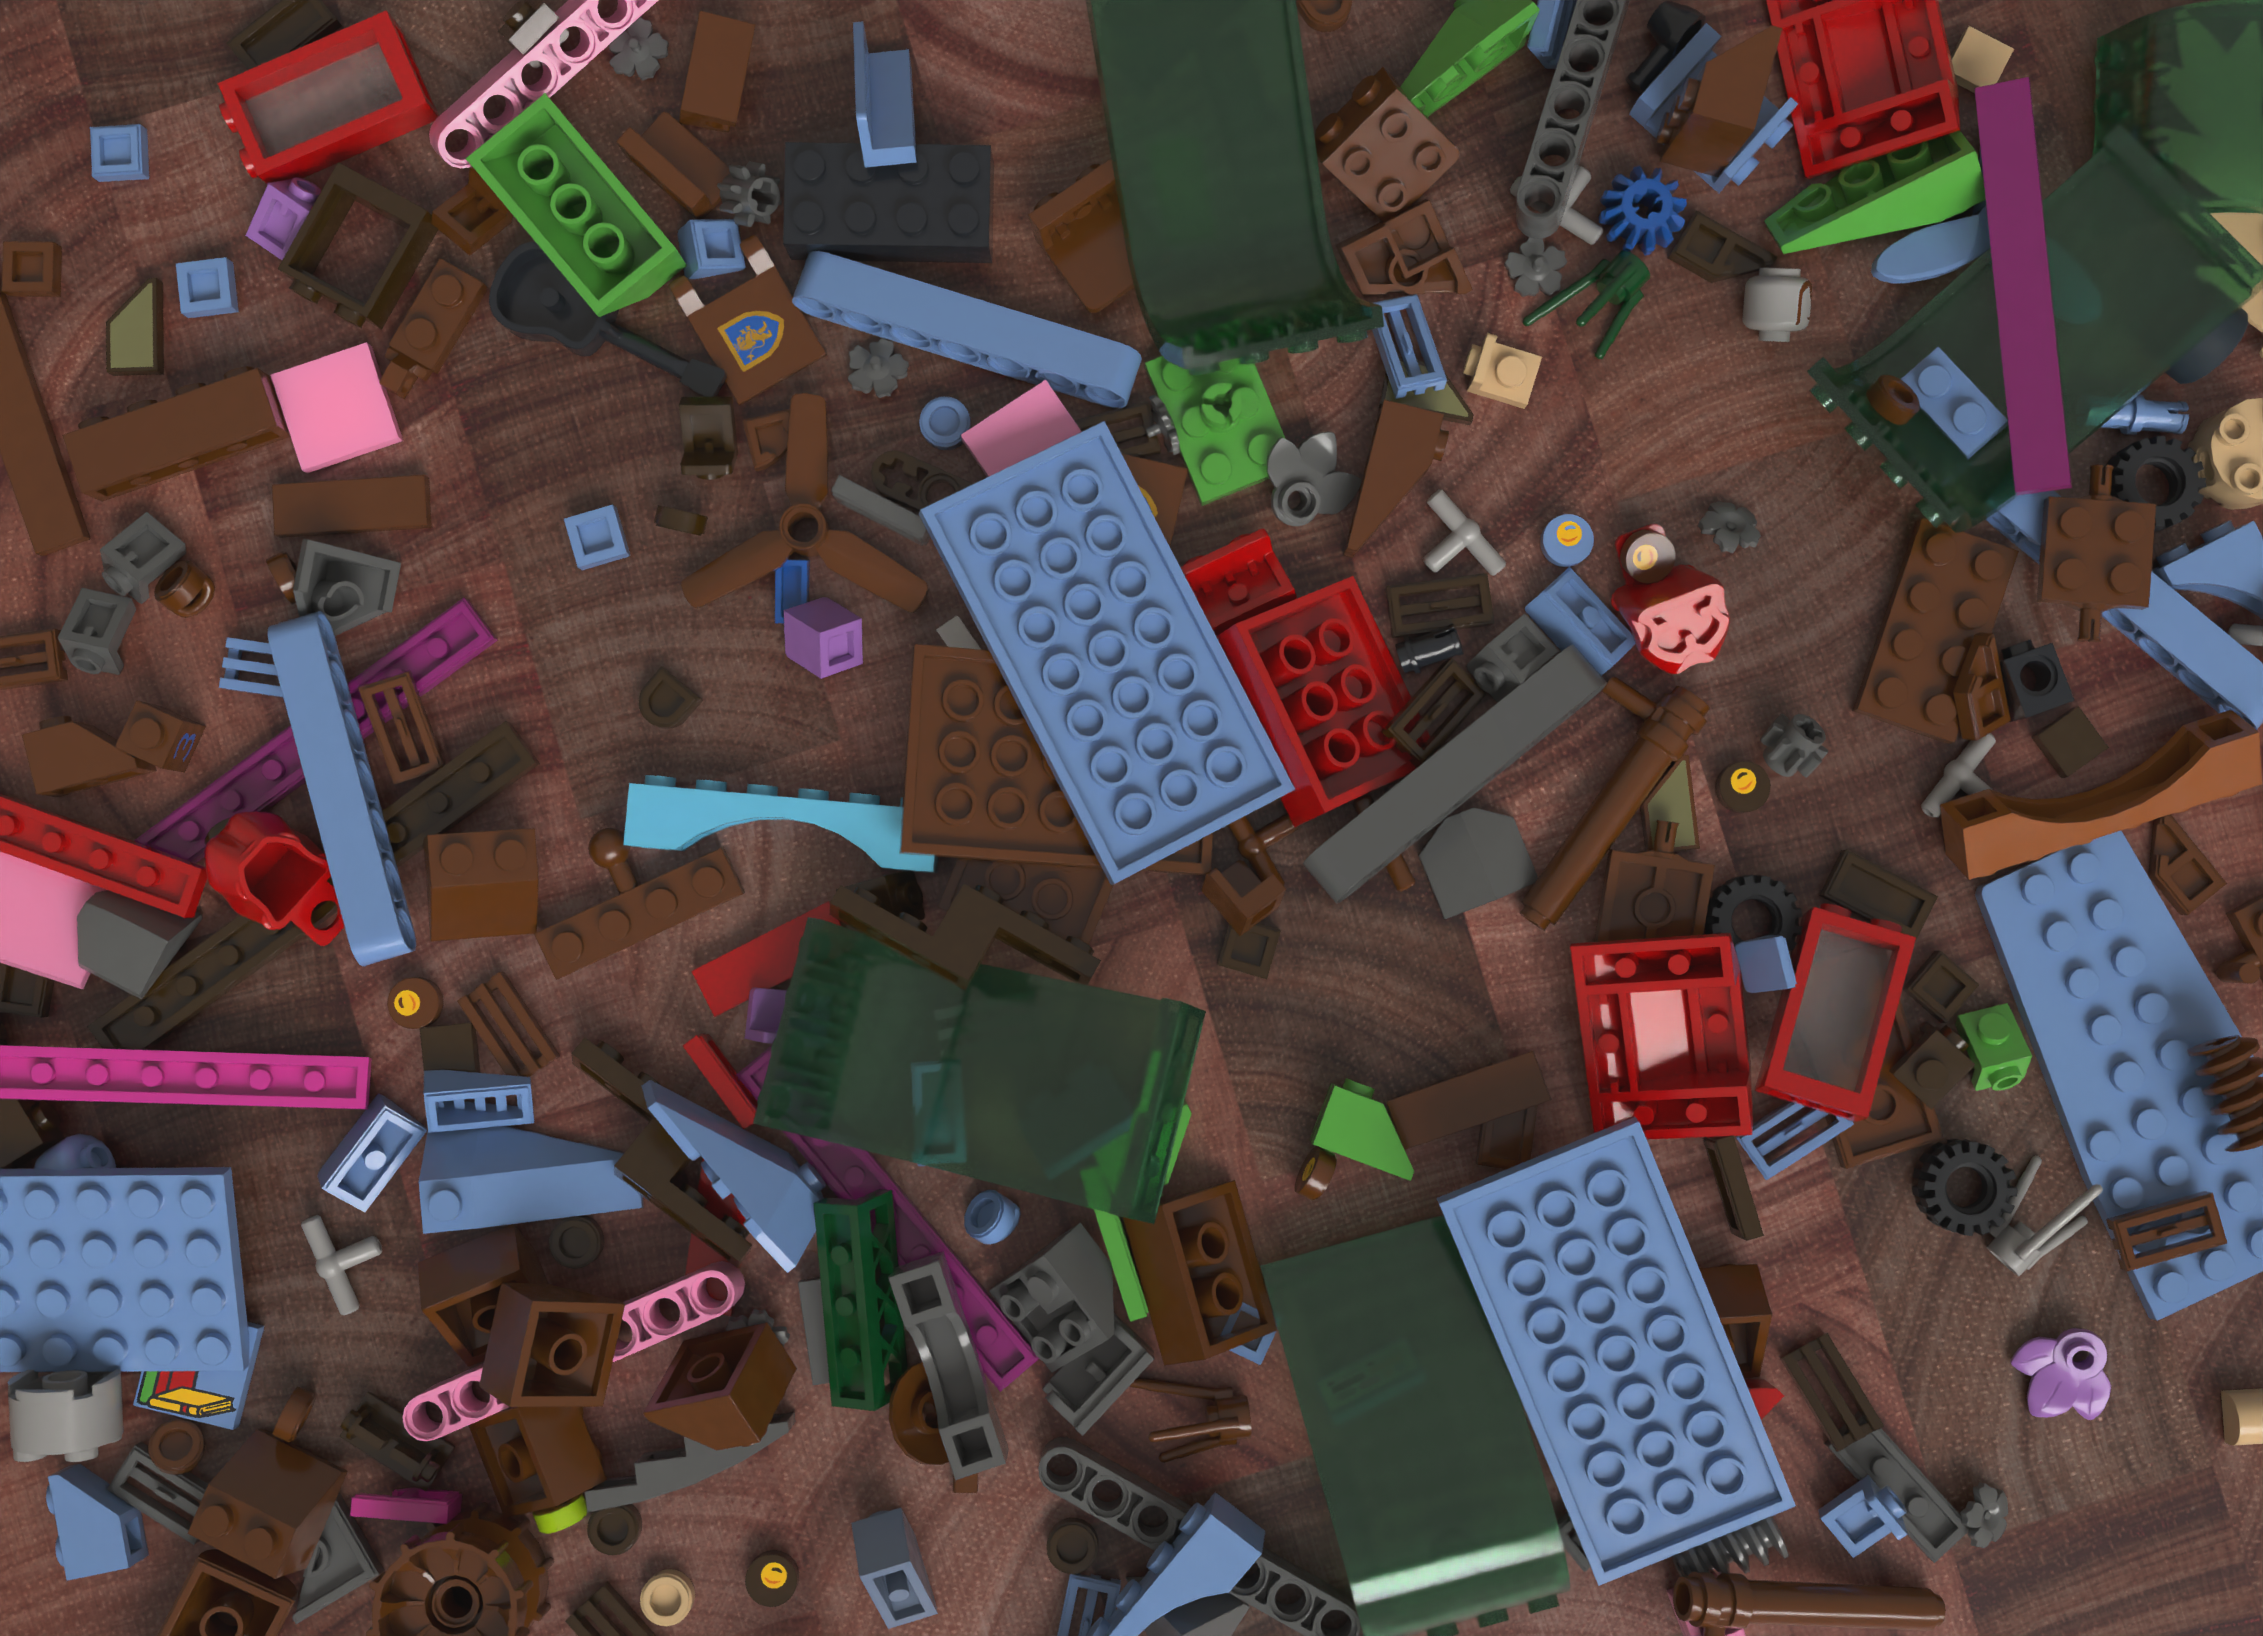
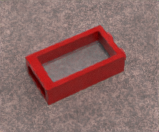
M387 10L217 83L225 102L219 104L221 114L233 133H239L245 148L239 150L240 158L249 175L253 179L259 177L267 185L268 183L295 177L303 179L338 162H342L432 123L439 117L403 31Z
M1823 903L1820 905V908L1812 907L1803 914L1801 919L1802 933L1796 937L1795 942H1797V945L1793 949L1791 956L1797 984H1795L1794 988L1783 989L1781 992L1754 1091L1857 1122L1868 1118L1916 937L1901 933L1902 926L1883 919H1871L1870 923L1850 918L1852 912L1844 907Z

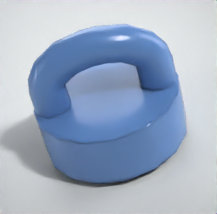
M986 1190L979 1193L967 1207L964 1216V1227L971 1237L981 1243L996 1244L1004 1240L1016 1228L1021 1215L1020 1208L996 1190Z

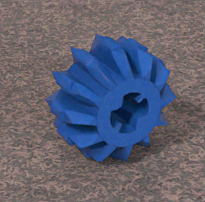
M1640 165L1632 169L1630 178L1622 174L1616 175L1611 182L1613 190H1605L1600 198V202L1607 209L1603 210L1598 216L1599 223L1614 225L1606 235L1607 242L1615 241L1621 236L1625 239L1622 250L1631 252L1636 243H1638L1645 256L1650 255L1654 251L1655 244L1664 248L1668 247L1674 240L1672 232H1679L1685 224V219L1678 213L1687 206V199L1672 197V194L1679 187L1678 180L1669 181L1666 185L1661 183L1660 180L1663 176L1661 168H1655L1650 177L1646 178L1645 172ZM1638 204H1643L1649 208L1645 215H1648L1647 218H1642L1636 214L1639 210Z

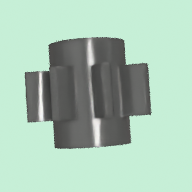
M749 161L746 167L731 164L729 165L730 174L723 179L722 183L717 184L722 200L719 209L723 212L735 214V224L751 227L754 221L769 224L771 222L770 215L779 205H782L783 201L780 200V191L777 186L781 180L779 177L765 175L766 167L763 163Z
M1780 714L1760 738V741L1767 746L1763 751L1765 762L1776 773L1786 777L1793 776L1797 771L1805 778L1808 777L1828 753V749L1822 746L1826 740L1824 730L1814 719L1803 714L1795 715L1791 721L1784 714Z

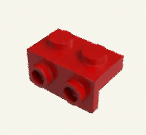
M1264 528L1251 534H1242L1234 538L1228 545L1205 556L1193 557L1180 567L1216 636L1238 622L1297 599L1295 589L1277 559L1270 537Z

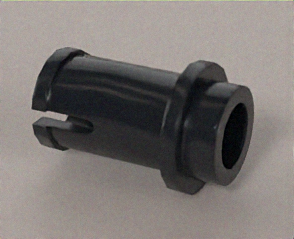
M1454 623L1412 639L1409 635L1403 636V642L1395 644L1405 673L1414 670L1416 674L1422 673L1421 667L1464 654Z

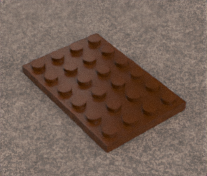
M914 644L899 854L1102 868L990 651ZM1213 833L1140 871L1206 875L1211 871Z

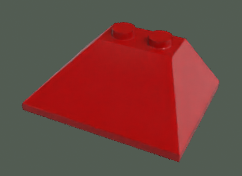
M1766 0L1771 25L1782 28L1777 52L1788 99L1790 97L1798 103L1791 112L1805 178L1810 179L1960 130L1958 86L1938 0Z
M1719 933L1571 943L1570 951L1594 1133L1636 1117L1647 1140L1752 1135L1751 1060L1740 965L1731 934Z

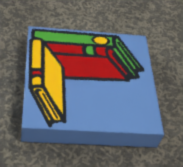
M247 1322L249 1365L244 1371H142L133 1405L230 1430L239 1427L264 1326Z

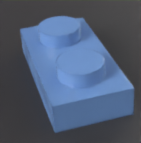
M1939 347L1901 378L1917 395L1920 409L1967 459L2008 426L2007 418Z

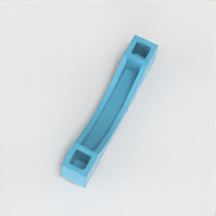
M645 775L644 784L629 783L623 843L626 846L685 851L703 838L730 826L758 820H793L815 824L838 833L864 850L881 868L937 873L938 856L899 854L903 797L900 799V807L880 805L879 795L849 793V802L828 801L829 791L815 789H798V798L778 796V787L747 784V793L726 792L727 782L696 780L695 789L676 787V778Z

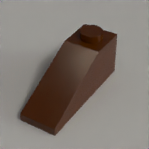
M1384 399L1379 409L1343 556L1354 558L1426 474L1433 459L1442 461L1449 431L1441 429L1444 414Z

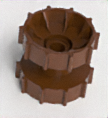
M487 1502L481 1503L472 1511L459 1513L447 1524L427 1523L426 1528L429 1532L422 1539L418 1535H413L400 1546L402 1555L388 1567L387 1571L382 1572L369 1584V1588L375 1591L372 1605V1627L366 1631V1636H528L530 1633L529 1628L535 1620L541 1621L551 1609V1605L545 1601L549 1585L548 1569L553 1565L554 1559L552 1557H545L539 1542L527 1529L530 1525L529 1519H524L520 1523L511 1517L505 1518L502 1513L488 1510ZM454 1586L464 1587L470 1592L473 1601L472 1606H461L455 1601L452 1592Z

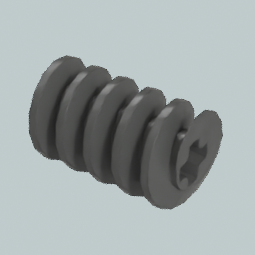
M1773 1516L1674 1555L1672 1559L1679 1577H1688L1694 1571L1710 1572L1713 1569L1719 1574L1730 1573L1729 1563L1735 1562L1747 1574L1750 1572L1749 1556L1754 1554L1764 1567L1768 1566V1548L1774 1547L1783 1559L1788 1558L1789 1554L1780 1529Z

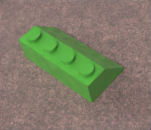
M546 93L465 158L598 317L650 297L687 266L674 245Z

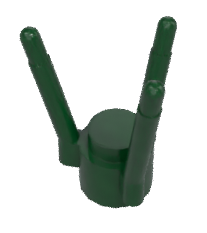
M1622 250L1611 262L1602 259L1591 272L1524 317L1522 323L1525 326L1532 325L1599 280L1596 287L1600 294L1577 318L1576 324L1579 327L1585 326L1608 301L1614 305H1619L1623 302L1595 352L1597 359H1603L1630 312L1644 297L1640 288L1650 279V272L1636 255Z

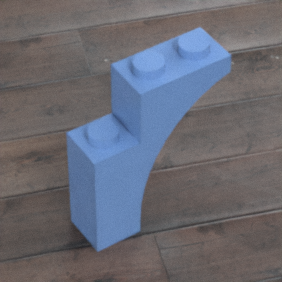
M2231 520L2226 521L2200 534L2205 543L2191 550L2188 549L2186 543H2183L2156 557L2160 566L2152 569V572L2174 590L2195 591L2224 598L2244 607L2263 620V537L2254 521L2235 528Z

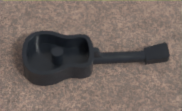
M527 242L516 247L509 253L496 272L489 294L491 312L499 323L512 334L522 339L556 342L566 347L572 353L584 357L593 355L605 341H608L679 378V382L702 397H717L727 378V374L723 369L693 358L691 361H688L615 323L619 309L598 317L536 242Z

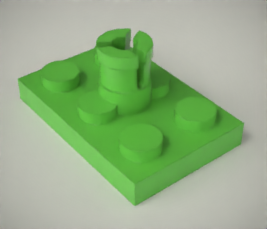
M1239 325L1145 362V370L1154 392L1165 404L1179 437L1180 455L1185 467L1188 469L1189 477L1201 506L1269 479L1266 466L1268 455L1276 441L1280 437L1285 438Z

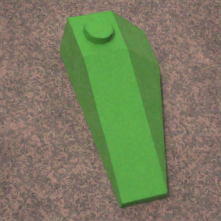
M1456 0L1453 4L1455 10L1401 85L1408 99L1425 116L1429 117L1524 47L1540 11L1534 1Z
M1959 130L1841 168V172L1825 184L1818 183L1808 186L1765 219L1764 222L1782 253L1787 254L1944 221L1954 215L1964 213L1970 207L1986 200L1984 178L1976 150Z

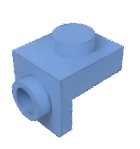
M1869 1475L1818 1510L1820 1519L1853 1558L1891 1532L1898 1540L1908 1535L1902 1518L1907 1513L1903 1503L1889 1486L1880 1489Z

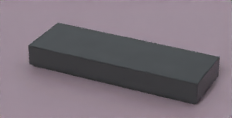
M1858 1411L1854 1417L1861 1426L1866 1421L1860 1411ZM1845 1424L1838 1430L1841 1436L1849 1432ZM1881 1428L1839 1452L1835 1451L1829 1439L1824 1443L1858 1482L1869 1475L1880 1489L1889 1486L1894 1491L1907 1511L1902 1516L1908 1533L1907 1536L1933 1563L1938 1561L1969 1532L1971 1527L1961 1524L1962 1516Z

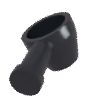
M1666 0L1660 4L1647 24V28L1657 42V45L1635 72H1631L1626 77V82L1642 95L1668 62L1674 59L1699 32L1705 23L1706 16L1690 6Z

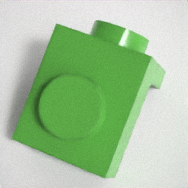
M2008 1003L1958 1015L1955 1026L1960 1037L1969 1045L1966 1050L1971 1061L1975 1064V1070L1971 1079L1974 1089L1979 1091L1992 1087L1993 1090L2001 1091L2020 1083L2026 1075L2032 1054Z

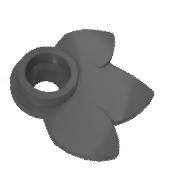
M1327 431L1311 435L1301 442L1298 448L1289 440L1280 437L1270 450L1266 466L1267 474L1274 486L1271 495V508L1276 518L1282 523L1290 526H1302L1313 520L1317 513L1337 514L1357 494L1362 482L1361 479L1349 473L1335 471L1337 465V443L1333 432ZM1298 491L1301 501L1296 508L1290 509L1288 497L1292 492Z

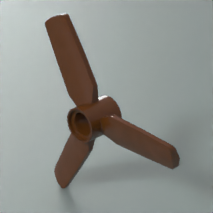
M810 393L793 395L790 405L785 492L792 506L783 513L779 523V530L760 532L683 579L681 588L684 597L692 607L701 608L781 568L791 554L795 552L804 557L820 555L831 571L910 613L916 612L923 604L927 595V583L851 532L831 530L828 521L820 512L828 496L826 401L822 396ZM803 519H814L818 522L817 535L808 542L794 540L793 531L796 524Z

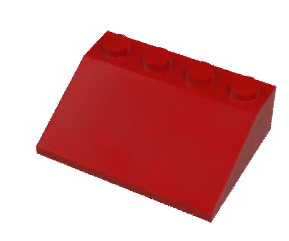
M1354 576L1238 622L1216 636L1295 787V790L1280 797L1294 828L1404 777L1417 768L1409 761L1412 757L1407 752L1402 753L1396 747L1397 742L1393 738L1388 739L1381 732L1411 699V695ZM1419 712L1403 728L1406 733L1421 718ZM1427 729L1416 740L1420 747L1430 737Z

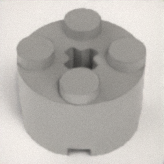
M116 1369L113 1372L67 1370L38 1377V1372H34V1370H26L13 1376L8 1381L10 1442L15 1461L29 1462L42 1459L47 1455L64 1454L65 1461L82 1462L96 1458L99 1455L98 1447L121 1440L124 1426L120 1369Z

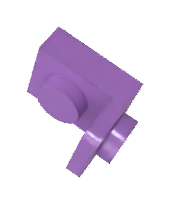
M297 177L268 183L245 236L283 260L320 195L321 190L310 181Z

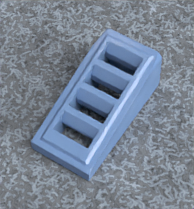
M453 1070L424 1071L423 1094L428 1133L534 1123L530 1077ZM517 1095L518 1106L507 1105L506 1096ZM495 1097L496 1104H487L485 1098ZM465 1099H475V1102H465Z

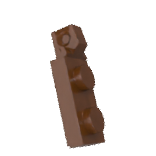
M440 258L388 344L390 347L387 349L384 357L390 363L379 384L397 396L406 399L418 377L427 381L433 372L438 374L487 292L488 287L483 282Z

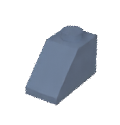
M902 1508L891 1511H879L873 1513L868 1518L852 1522L859 1577L887 1628L891 1629L938 1614L915 1533Z

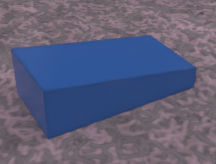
M788 559L781 568L775 570V623H784V610L809 602L810 560Z

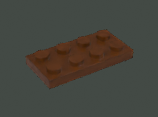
M1925 518L1917 520L1852 711L1946 744L1955 743L1960 724L1953 691L1974 635L1979 632L1992 633L2019 551Z

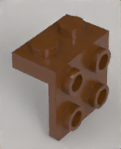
M1384 67L1374 76L1370 75L1364 78L1355 87L1352 98L1337 113H1331L1326 116L1316 128L1315 135L1310 139L1321 163L1382 221L1407 210L1459 158V150L1456 145L1408 99L1397 80Z
M1113 157L1102 165L1093 164L1080 173L1074 184L1059 194L1054 192L1046 195L1036 204L1034 211L1028 214L1035 240L1086 310L1091 313L1101 311L1167 266L1171 261L1170 249L1129 195L1125 173Z

